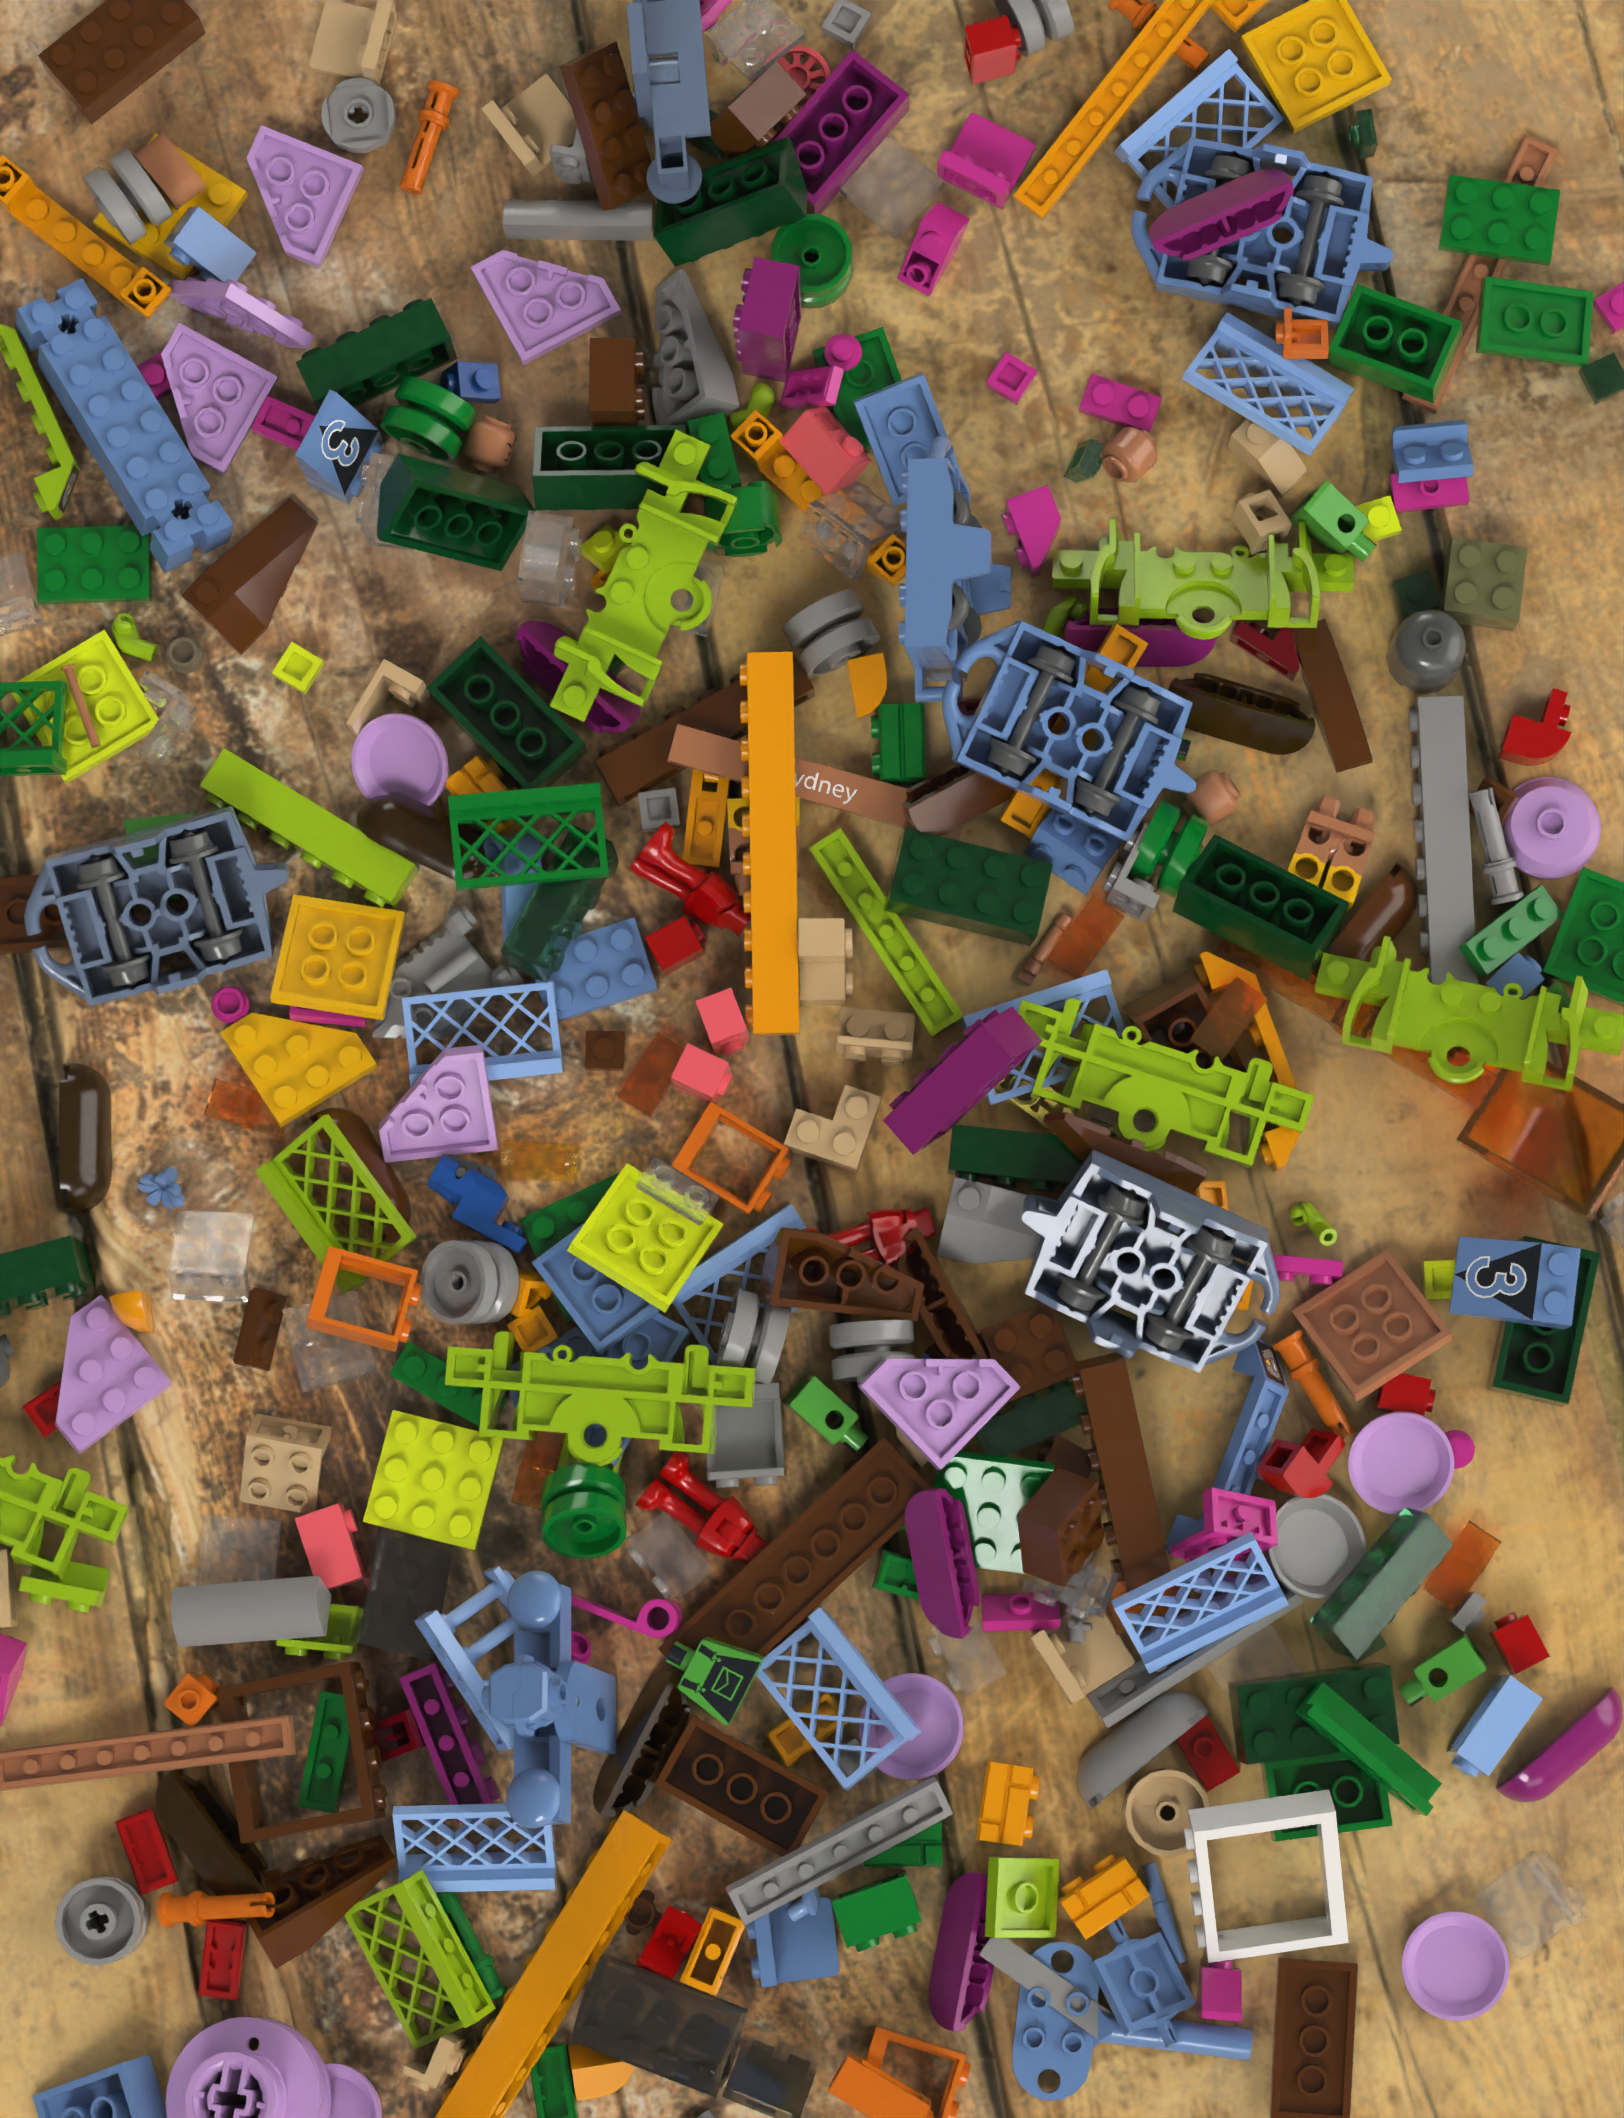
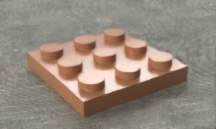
M1388 1249L1291 1311L1293 1318L1356 1402L1453 1340L1452 1332Z

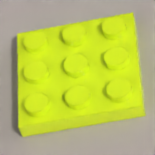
M105 629L17 681H64L67 684L62 757L67 760L66 775H61L66 784L163 727L162 722ZM75 664L73 670L100 742L99 747L92 748L65 672L60 669L65 665ZM23 692V694H24L26 697L31 693V692ZM43 692L33 704L44 714L54 704L55 692ZM11 693L17 704L23 701L17 693ZM30 707L23 712L31 726L40 718ZM45 724L36 735L43 746H52V730Z
M626 1163L575 1236L567 1251L666 1313L724 1224Z
M392 1410L363 1522L476 1551L505 1438L479 1436V1431Z

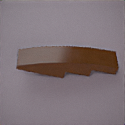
M1326 619L1318 620L1317 628H1292L1298 660L1301 665V675L1313 704V714L1336 773L1373 763L1356 703Z

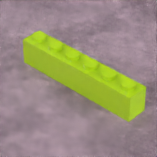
M223 748L200 784L201 789L207 794L204 800L217 809L232 806L234 811L239 814L237 818L243 825L256 831L258 826L271 833L268 837L270 841L285 850L291 845L301 851L302 854L299 858L318 870L321 865L329 868L334 872L331 876L334 880L349 889L355 884L366 892L363 897L380 908H383L386 903L395 909L419 872L416 865L411 861L372 841L357 828Z

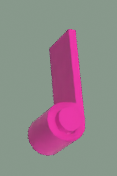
M571 1592V1605L650 1637L661 1638L673 1635L683 1624L682 1608L677 1602L669 1598L650 1600L643 1605L638 1617L635 1618Z

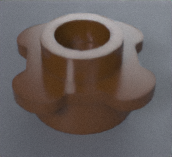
M643 1890L638 1898H635L634 1905L629 1913H626L624 1918L627 1922L626 1931L629 1934L638 1935L642 1929L649 1926L657 1927L662 1914L656 1910L653 1892ZM638 1909H643V1916L637 1915Z

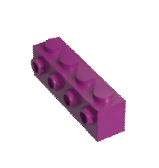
M433 1663L400 1677L399 1680L449 1804H496L495 1800L501 1798L494 1778L492 1776L486 1778L481 1763L486 1761L485 1755L478 1740L471 1742L466 1727L471 1725L470 1718L463 1703L456 1705L451 1691L457 1689L445 1668L442 1669L440 1663ZM456 1819L457 1824L463 1823L460 1820Z

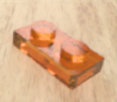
M657 1032L617 1096L618 1099L651 1118L672 1084L671 1076L684 1048Z

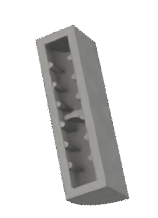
M506 199L503 210V228L506 239L654 241L655 205L654 201H627L615 209L602 210L599 200Z
M320 1576L173 1587L171 1597L172 1627L180 1647L326 1636L332 1595Z

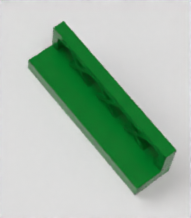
M1318 1682L1295 1713L1412 1813L1427 1816L1434 1808L1428 1801L1442 1783L1324 1682Z

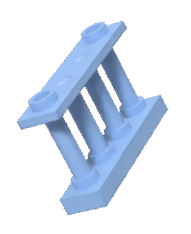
M500 1566L482 1572L489 1585L450 1613L445 1615L444 1613L440 1614L438 1610L429 1611L415 1619L414 1622L497 1750L501 1751L510 1750L514 1747V1729L506 1727L501 1721L490 1716L489 1710L483 1707L482 1689L484 1686H489V1680L482 1679L474 1666L477 1665V1659L510 1637L514 1632L518 1630L531 1631V1629L521 1627L512 1619L507 1606V1598L515 1580L507 1570H502ZM498 1598L510 1617L469 1647H461L453 1635L456 1632L455 1627Z

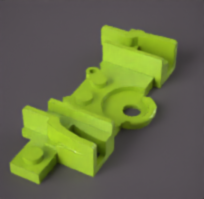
M675 430L659 467L647 462H641L636 466L634 470L636 474L667 487L666 496L647 489L636 516L639 523L638 530L632 524H625L619 530L620 539L626 544H631L630 547L620 551L605 586L595 589L597 594L605 597V608L600 612H594L589 608L586 609L589 621L584 626L578 641L568 636H562L556 641L554 655L558 659L569 663L550 707L585 722L601 688L644 708L664 664L656 656L670 626L681 627V630H689L697 627L707 618L712 606L711 590L705 580L700 581L694 577V573L708 543L710 542L718 546L738 502L737 497L696 480L711 445L679 430ZM689 493L709 496L727 504L720 522L702 515L681 513ZM626 530L633 531L631 538L624 536ZM685 589L692 594L693 604L687 611L680 612L672 607L671 596L676 590ZM615 655L635 672L648 678L640 697L622 688L607 676Z
M1109 519L1108 536L1099 539V551L1052 550V588L1090 589V625L1118 624L1139 626V618L1176 619V623L1183 633L1201 640L1220 636L1230 626L1232 620H1267V627L1317 628L1320 592H1353V554L1312 553L1311 539L1306 530L1305 521H1298L1297 548H1293L1292 557H1289L1288 543H1274V535L1268 534L1267 552L1257 553L1252 558H1249L1250 552L1247 547L1237 545L1231 549L1230 555L1222 552H1183L1178 547H1174L1173 556L1164 559L1157 556L1155 546L1148 551H1140V533H1134V541H1122V536L1116 525V519ZM1100 589H1120L1118 615L1098 614ZM1289 592L1308 593L1309 617H1290ZM1206 609L1214 614V619L1208 623H1200L1194 620L1192 614L1196 610Z
M1384 936L1382 947L1378 946L1373 949L1370 962L1323 952L1315 985V993L1350 1000L1343 1023L1342 1044L1389 1054L1392 1053L1393 1045L1431 1053V1057L1428 1058L1431 1069L1438 1077L1447 1082L1455 1084L1471 1082L1484 1073V1065H1490L1522 1072L1521 1081L1571 1092L1581 1048L1616 1056L1620 1055L1624 1037V1014L1585 1007L1588 990L1583 976H1576L1570 1007H1562L1561 1013H1558L1562 995L1547 992V987L1541 986L1539 997L1531 995L1522 1000L1523 990L1517 983L1507 984L1503 989V996L1499 995L1493 987L1455 980L1450 972L1446 973V980L1442 984H1432L1428 980L1429 968L1419 972L1411 971V959L1405 958L1404 963L1396 961L1397 952L1391 937ZM1363 1003L1382 1007L1376 1019L1371 1039L1352 1035L1357 1013ZM1547 1041L1568 1045L1569 1062L1565 1080L1544 1076L1548 1056ZM1451 1048H1465L1470 1055L1468 1063L1464 1066L1450 1064L1447 1060V1053Z
M1068 999L1063 1012L1021 1000L1018 1014L1041 1038L1042 1042L1037 1047L1046 1049L1030 1097L1034 1099L1042 1097L1057 1102L1059 1106L1071 1109V1111L1076 1113L1080 1109L1082 1102L1118 1112L1117 1123H1113L1117 1137L1130 1140L1134 1138L1145 1142L1144 1151L1150 1152L1162 1147L1167 1142L1165 1138L1170 1130L1204 1141L1201 1154H1208L1220 1159L1225 1157L1240 1162V1167L1248 1169L1253 1165L1266 1122L1299 1133L1304 1132L1315 1095L1275 1082H1269L1273 1066L1268 1061L1253 1058L1248 1063L1245 1073L1223 1066L1219 1057L1216 1056L1213 1059L1212 1067L1202 1069L1196 1064L1198 1050L1187 1054L1150 1041L1143 1045H1138L1141 1040V1031L1135 1026L1126 1027L1120 1039L1114 1029L1096 1023L1093 1025L1084 1024L1079 1039L1070 1037L1079 1010L1080 1000ZM1127 1033H1134L1135 1039L1129 1040ZM1058 1056L1080 1062L1067 1080L1061 1095L1042 1089L1045 1077ZM1149 1110L1154 1114L1156 1124L1151 1131L1141 1132L1135 1128L1133 1117L1136 1112ZM1230 1112L1248 1117V1133L1244 1155L1226 1149L1230 1128Z
M497 1332L494 1336L493 1350L448 1346L445 1385L483 1388L479 1436L536 1441L538 1431L567 1433L569 1443L567 1447L570 1453L583 1464L604 1466L616 1460L624 1450L620 1448L623 1442L622 1437L659 1440V1450L715 1454L717 1405L753 1408L756 1369L709 1365L710 1351L704 1345L687 1346L684 1363L659 1362L653 1354H649L648 1364L640 1370H637L632 1365L633 1354L629 1352L620 1359L580 1356L572 1362L574 1359L573 1349L567 1345H559L553 1351V1359L555 1361H552L545 1353L520 1352L519 1371H512L513 1332ZM563 1350L567 1352L565 1359L560 1357V1353ZM506 1390L520 1391L519 1402L513 1418L512 1431L496 1430L498 1413ZM680 1403L701 1404L704 1417L702 1445L685 1444V1422ZM591 1424H600L606 1431V1440L598 1447L588 1445L584 1439V1432Z
M14 1455L5 1458L0 1457V1543L13 1547L10 1555L15 1564L20 1566L23 1564L34 1568L36 1565L51 1571L54 1579L63 1581L76 1541L80 1535L79 1532L112 1545L115 1544L128 1515L129 1507L90 1491L86 1492L91 1481V1476L88 1472L75 1467L70 1468L64 1481L38 1472L35 1463H31L28 1472L17 1474L13 1471V1466L17 1461ZM45 1521L65 1529L64 1539L53 1562L39 1557L44 1540Z

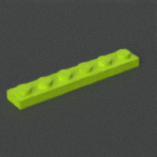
M839 828L809 847V852L930 1037H936L959 1022L964 1015L896 913L883 911L886 896L842 829Z

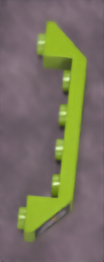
M0 324V350L10 370L17 368L22 379L15 382L25 403L30 400L32 401L36 412L30 416L39 435L46 433L51 443L45 449L55 469L34 478L39 490L33 492V495L41 512L49 511L56 521L63 517L81 468L22 339L14 328Z

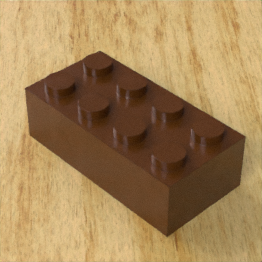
M106 0L38 56L46 72L87 120L93 124L206 33L199 17L184 0Z
M696 1715L691 1717L654 1784L781 1857L800 1847L830 1791Z

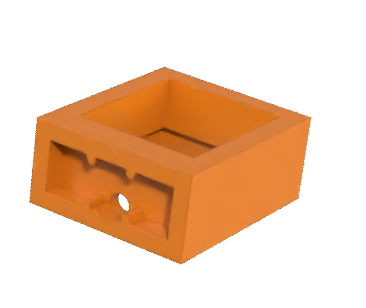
M710 1101L672 1163L671 1168L672 1171L751 1217L755 1210L759 1213L763 1211L772 1196V1193L767 1191L774 1178L781 1180L784 1177L792 1161L787 1158L790 1154L788 1147ZM720 1122L775 1155L747 1202L692 1169Z
M328 1246L306 1328L396 1352L399 1341L407 1342L413 1321L405 1318L408 1306H417L423 1284L415 1282L418 1270ZM339 1269L404 1287L390 1335L325 1317Z
M876 2024L865 2060L878 2068L881 2067L888 2040L953 2060L938 2113L934 2118H956L960 2102L953 2100L958 2085L965 2087L971 2064L965 2062L966 2052Z
M850 2050L829 2084V2093L870 2118H934V2112L930 2110L931 2099Z

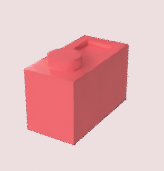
M825 406L805 410L780 441L826 496L847 491L872 461L864 452L863 445L856 438L849 435Z
M732 988L695 1001L714 1054L722 1052L723 1056H729L745 1049L743 1043L750 1041L748 1030Z
M687 1043L671 1076L674 1088L707 1104L711 1101L717 1105L721 1095L724 1096L733 1075H731L729 1062Z
M338 1503L295 1518L313 1576H320L329 1591L367 1578L353 1536V1532L358 1531V1527L351 1509L345 1511L344 1505Z

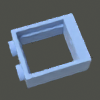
M1511 1675L1499 1676L1446 1751L1454 1757L1451 1764L1469 1777H1476L1477 1774L1489 1776L1543 1698Z

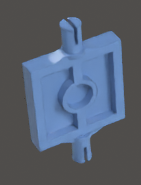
M1117 1919L1106 1926L1116 1947L1110 1954L1094 1960L1090 1967L1124 2036L1143 2028L1156 2027L1165 2044V2048H1169L1181 2041L1170 2020L1177 2013L1192 2007L1196 2002L1161 1932L1144 1939L1130 1940L1121 1922L1122 1920Z

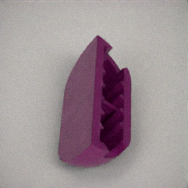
M1263 169L1246 174L1182 202L1162 213L1150 227V241L1160 254L1164 253L1180 257L1181 260H1190L1202 256L1277 222L1282 217L1281 212L1288 204L1290 196H1293L1292 181L1286 172L1278 169Z
M1098 608V614L1118 615L1119 608ZM1090 609L1086 610L1085 617L1074 622L1068 621L1066 625V641L1081 649L1097 652L1113 625H1090ZM1195 611L1193 612L1192 617L1194 618V620L1200 623H1208L1200 618L1194 617ZM1139 618V626L1119 625L1149 643L1135 667H1182L1192 665L1205 658L1211 652L1216 642V637L1201 640L1186 635L1177 625L1176 619Z
M525 622L520 625L516 634V640H519L521 654L524 659L521 661V665L533 679L554 696L569 663L558 659L554 655V645L562 636L572 637L562 629L547 622ZM608 670L607 676L632 693L624 683ZM600 688L587 719L583 723L597 733H602L603 731L621 733L637 721L640 716V706Z
M933 1488L923 1490L909 1500L905 1511V1525L920 1604L925 1616L938 1631L952 1638L963 1639L972 1629L968 1623L972 1615L973 1606L979 1607L980 1604L979 1586L965 1510L962 1502L953 1499L947 1492V1489Z
M1609 1688L1495 1789L1503 1796L1518 1802L1539 1801L1553 1793L1610 1743L1619 1732L1623 1720V1706L1615 1688Z
M969 1872L960 1876L947 1893L929 1982L928 1999L931 2013L941 2027L950 2031L965 2030V2025L975 2014L984 2011L989 1997L994 1965L980 1956V1952L991 1937L985 1936L988 1876L976 1872Z

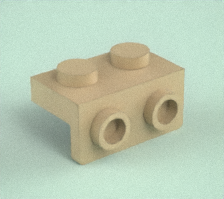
M454 2033L442 2036L428 2066L414 2060L403 2064L400 2072L409 2076L407 2083L424 2091L448 2083L450 2076L454 2072L459 2073L468 2053L467 2050L462 2049L466 2039Z

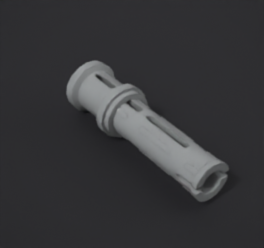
M1493 787L1468 793L1486 863L1483 864L1482 870L1483 874L1488 875L1493 895L1490 899L1491 905L1502 904L1525 897L1524 892L1518 888L1514 867L1517 866L1516 860H1513V857H1509L1495 803Z

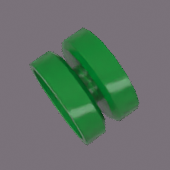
M806 214L805 218L793 224H786L777 231L771 244V260L800 267L803 308L824 307L834 303L846 292L852 278V245L846 231L835 220L820 214Z
M404 376L394 394L400 406H390L387 409L380 424L381 428L398 442L421 454L444 462H453L462 445V441L457 433H465L470 429L477 414L475 409L462 398L436 384L413 376Z
M1162 800L1137 849L1139 854L1128 876L1147 882L1152 877L1157 865L1160 864L1164 867L1156 883L1157 890L1175 898L1180 883L1204 847L1201 843L1211 822L1193 814L1186 819L1180 833H1177L1174 829L1181 815L1180 807Z
M575 1464L560 1468L545 1479L541 1485L542 1540L549 1549L561 1556L574 1559H592L608 1555L622 1545L626 1539L627 1530L625 1483L617 1473L609 1468L594 1464Z

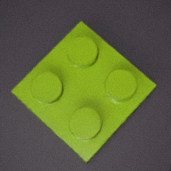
M989 1857L985 1922L986 1937L1056 1938L1060 1859L1050 1857Z

